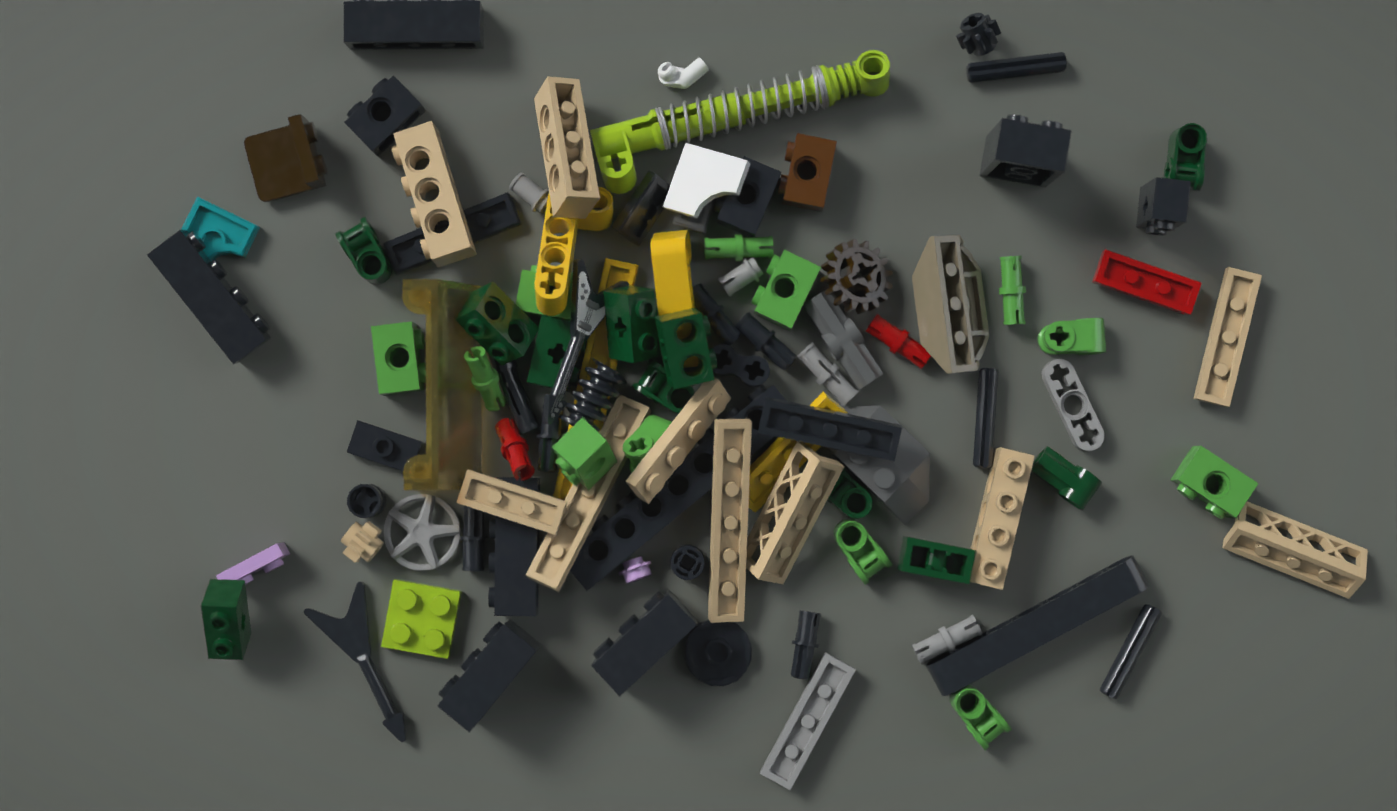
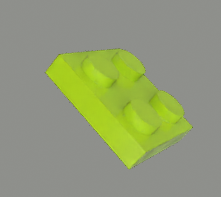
M393 579L381 647L449 659L462 591Z

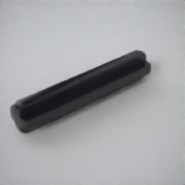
M1058 52L974 62L967 65L966 74L968 81L972 83L1063 72L1067 68V59L1065 53Z
M981 368L979 370L973 465L979 468H990L993 463L998 370L995 368Z
M1149 604L1143 606L1100 687V691L1112 699L1119 697L1162 615V612L1156 607Z

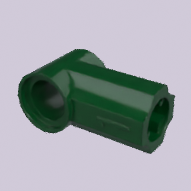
M1048 446L1033 461L1031 472L1058 490V495L1082 511L1102 484V481L1091 472L1079 465H1073Z

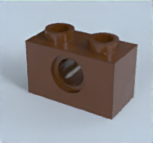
M800 133L796 134L795 142L788 141L784 161L790 162L788 175L781 174L778 194L784 195L783 205L822 212L837 141ZM803 164L810 165L815 170V177L811 180H803L798 176L797 168Z

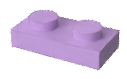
M285 542L276 543L216 575L217 579L245 580V585L254 581L252 574L264 569L265 573H269L284 565L282 558L290 555V552Z

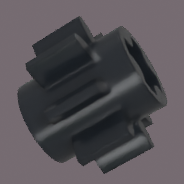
M974 13L967 16L961 22L960 29L962 33H959L956 37L961 48L966 49L968 54L973 53L976 56H982L994 50L998 43L996 36L1001 34V30L996 19L991 20L988 14Z

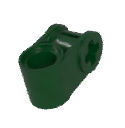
M1188 123L1174 130L1170 135L1163 178L1191 181L1190 187L1195 191H1200L1204 182V161L1207 143V133L1199 124ZM1183 132L1190 133L1193 136L1194 146L1192 149L1186 148L1182 144L1181 136Z
M365 216L360 219L359 224L347 231L335 233L342 249L362 278L372 284H382L390 278L392 274L391 263L380 245L376 232ZM374 259L381 260L380 271L377 274L368 275V263Z
M649 359L647 361L649 366L638 383L634 382L631 387L655 403L658 402L673 413L679 414L683 408H677L673 405V395L679 390H685L692 397L695 394L694 389L691 386L673 389L667 383L665 367L653 359Z
M845 469L842 470L827 499L829 503L834 504L846 516L854 519L862 518L869 514L873 503L870 494ZM851 494H860L864 497L866 506L861 513H853L848 509L847 499Z

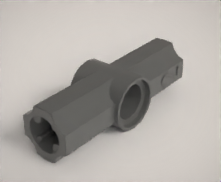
M825 291L803 304V307L822 334L820 337L829 353L836 361L841 363L856 388L860 390L883 375V373L865 347V340L850 318H846L839 305L835 306L833 304V296L826 295Z

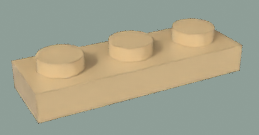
M467 470L456 503L557 535L568 501Z

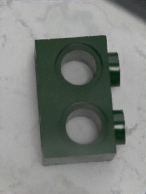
M493 281L472 291L455 318V321L465 329L467 334L473 337L501 366L524 356L539 329Z
M696 308L655 316L667 383L673 389L713 381V370L717 369V361L713 349H708L706 336L711 335V329L707 316H702V313ZM683 323H691V334L687 338L679 339L677 336L679 326ZM696 356L698 358L696 369L691 372H685V361L689 357Z

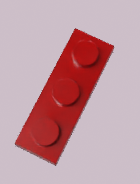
M1106 249L1102 251L1092 280L1094 284L1187 316L1191 315L1202 284V282Z

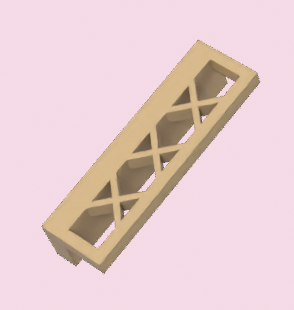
M796 442L747 538L746 568L758 580L784 584L844 469V466L837 460L819 456L803 442ZM804 455L809 461L803 473L799 474V463ZM790 486L791 496L788 502L784 504V493L787 487ZM772 516H775L776 525L773 531L769 533V522ZM760 545L761 555L757 562H755L751 557L756 547Z
M1248 501L1237 518H1235L1233 527L1223 540V549L1348 599L1366 580L1368 549ZM1246 514L1255 517L1261 526L1245 521ZM1280 527L1287 530L1293 538L1289 539L1282 536L1277 528ZM1309 540L1318 542L1325 551L1322 552L1315 549ZM1340 553L1355 557L1356 565L1347 562Z

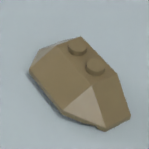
M960 235L929 237L912 275L920 344L947 374L978 371L979 360L985 351L989 339L981 269L971 252L963 245L964 241Z

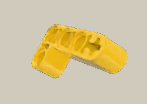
M598 187L600 199L593 207V209H603H592L586 219L553 217L550 194H548L535 278L536 306L544 315L556 316L566 308L578 229L601 231L607 229L612 224L613 197L605 188ZM563 233L565 235L555 236L554 234ZM553 262L561 263L558 266L549 265ZM550 285L555 286L553 294H549Z
M689 230L654 233L651 239V258L658 316L695 308L690 268L692 253ZM683 323L679 326L677 330L679 339L687 338L691 334V323ZM696 356L689 357L684 363V368L697 367L698 358Z

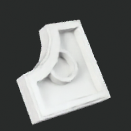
M685 143L663 207L666 210L698 218L703 207L713 199L724 195H740L750 167L749 161Z

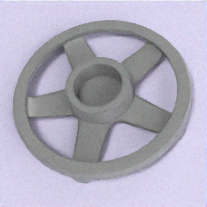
M416 494L402 499L389 511L384 524V541L391 557L401 565L413 570H430L441 566L454 554L460 540V524L454 510L444 500L429 494ZM425 500L417 519L399 512L404 505L412 501ZM435 503L442 506L449 513L453 525H435L432 522ZM392 520L403 527L408 533L395 548L390 537ZM454 535L449 551L438 560L433 544L434 539ZM415 546H419L429 564H415L401 556Z

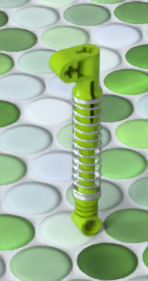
M868 50L862 53L857 60L852 61V66L848 62L844 63V68L841 65H836V70H834L833 67L816 65V67L812 66V74L804 79L802 71L799 70V81L791 82L789 74H786L787 84L778 86L776 77H773L774 87L766 89L764 82L761 80L760 91L753 92L751 85L748 83V94L740 96L738 88L735 87L733 93L726 94L722 90L721 96L713 98L712 94H709V99L702 101L696 97V102L687 104L684 100L682 102L683 106L674 107L673 104H670V109L662 111V108L658 107L651 109L645 116L591 129L590 133L604 185L610 192L616 194H624L635 186L637 174L632 157L634 153L653 148L661 151L667 150L668 148L671 149V144L676 148L680 141L684 140L685 143L689 144L691 138L695 137L702 141L703 135L710 134L715 138L716 132L723 131L725 134H728L729 128L733 127L740 131L742 125L746 124V121L750 127H754L755 116H759L761 122L766 124L768 113H771L774 119L779 121L781 110L784 109L787 116L792 117L794 106H797L800 113L805 114L807 103H810L815 111L819 109V105L825 109V107L833 106L836 100H840V95L843 98H848L849 93L851 96H856L857 91L870 97L879 96L888 89L890 84V61L883 52ZM869 72H877V73H879V74L869 75V74H867V73H869ZM612 159H619L621 171L615 172Z

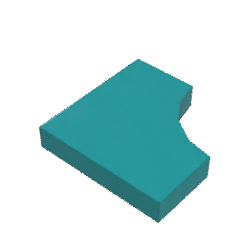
M200 197L196 198L181 230H187L188 233L194 231L201 238L206 246L203 252L211 261L219 256L230 254L246 257L260 229L259 226Z

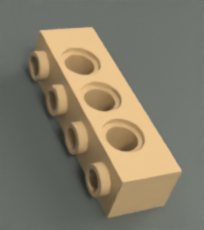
M547 76L535 96L534 102L553 217L586 219L600 199L580 80Z
M429 121L393 133L396 145L391 147L397 165H403L406 176L401 177V182L407 197H413L415 207L410 210L416 227H422L425 239L420 240V244L427 260L431 259L439 268L477 255L443 143L434 123ZM423 158L430 159L425 169L415 170L416 163ZM438 189L439 195L435 200L425 201V195L428 191ZM442 220L449 221L446 231L442 233L434 232L438 222Z
M1002 447L994 449L993 463L989 470L971 549L976 550L970 578L972 583L1003 590L1034 455Z

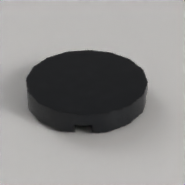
M709 619L703 621L690 632L685 643V661L689 671L698 680L710 686H726L737 682L747 671L752 660V646L748 635L735 622L711 623Z

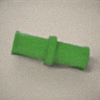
M735 234L734 238H704L705 248L718 247V249H705V260L735 258V261H743V258L752 257L773 258L774 249L759 248L760 246H773L772 236L742 237V234Z
M1022 256L999 257L1002 288H999V295H1003V325L1026 324L1023 293H1026V286L1022 285Z
M481 346L472 347L470 350L474 358L471 357L469 351H466L464 359L473 375L471 378L473 387L479 390L484 406L488 411L500 410L496 399L499 400L502 407L505 406L506 399L498 384L499 375L491 367L486 350Z

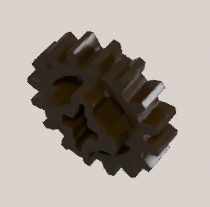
M852 239L847 243H840L834 247V250L825 255L829 261L822 264L821 269L826 271L827 275L821 278V282L829 284L830 288L825 291V294L835 295L836 298L833 302L835 306L844 303L845 312L848 313L855 309L857 314H862L879 307V303L888 299L885 292L892 289L893 285L887 282L886 278L893 275V272L885 270L884 265L889 260L887 258L879 259L880 249L878 247L871 251L869 250V241L858 244L857 239ZM859 273L862 274L857 279L852 280V277H854L855 275Z

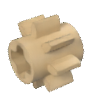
M370 521L366 522L364 526L355 522L341 539V542L347 546L342 554L354 563H358L361 558L366 562H370L384 544L378 538L382 530Z

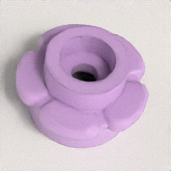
M642 556L622 563L624 570L619 572V575L624 576L626 584L652 575L649 568L651 562H643Z

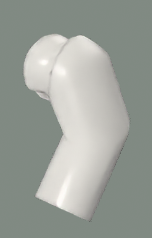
M698 57L686 68L672 66L670 62H665L659 66L658 75L660 82L665 86L686 89L706 74L709 68Z

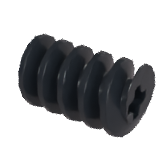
M592 358L598 367L585 368L591 379L578 380L584 391L571 392L577 403H566L565 408L569 411L570 415H558V418L572 426L583 418L599 432L600 429L594 423V420L606 421L607 418L601 411V408L612 409L614 407L607 397H619L620 393L614 385L626 386L627 381L617 371Z

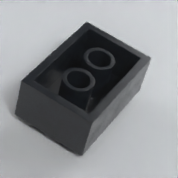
M1007 115V119L1002 118L986 136L979 176L1047 187L1065 172L1072 130L1062 129L1063 124L1055 121H1042L1040 125L1028 123V118L1024 116Z
M670 590L664 595L660 591L654 594L644 604L643 607L647 611L638 618L633 614L619 627L618 631L621 635L614 642L608 637L592 654L595 659L591 666L619 697L697 625V619Z
M511 619L504 624L499 621L490 629L483 638V641L487 643L482 651L479 648L473 651L460 666L465 671L462 676L459 677L455 674L438 693L443 699L437 707L469 733L542 645Z

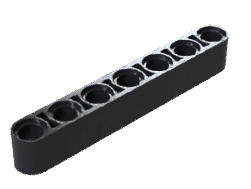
M1134 556L1125 557L982 633V635H978L956 647V651L944 653L930 661L926 667L941 695L947 696L1146 590L1149 584Z

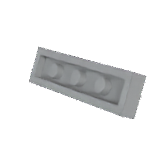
M826 652L824 653L761 768V775L791 790L856 671L855 668Z

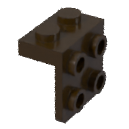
M301 114L287 117L289 121L288 126L248 136L244 140V147L259 199L263 202L274 201L326 186L324 175L327 174V167L322 154L318 155L315 142L319 140L315 125Z

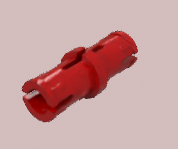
M878 313L865 330V332L890 347L889 351L895 354L897 352L920 370L931 357L919 342L909 336V331L906 329L901 331Z
M509 418L501 419L496 423L495 431L502 444V456L505 460H508L516 480L519 478L521 481L527 480L535 472V468L528 456L529 447L527 441L520 436L514 419L511 418L510 422Z

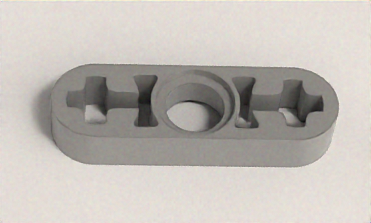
M1055 359L1048 362L1042 370V380L1073 445L1082 451L1098 449L1104 441V430L1073 365L1065 359ZM1056 365L1058 369L1064 368L1067 374L1062 377L1066 387L1073 383L1074 390L1065 391L1058 396L1056 390L1063 389L1059 380L1052 381L1050 377L1054 373L1053 366ZM1070 395L1077 396L1082 402V409L1076 415H1070L1064 409V401ZM1088 415L1090 420L1083 421L1087 430H1094L1096 434L1091 438L1093 442L1091 445L1087 441H1080L1079 436L1084 434L1080 424H1076L1073 427L1071 421L1079 420Z

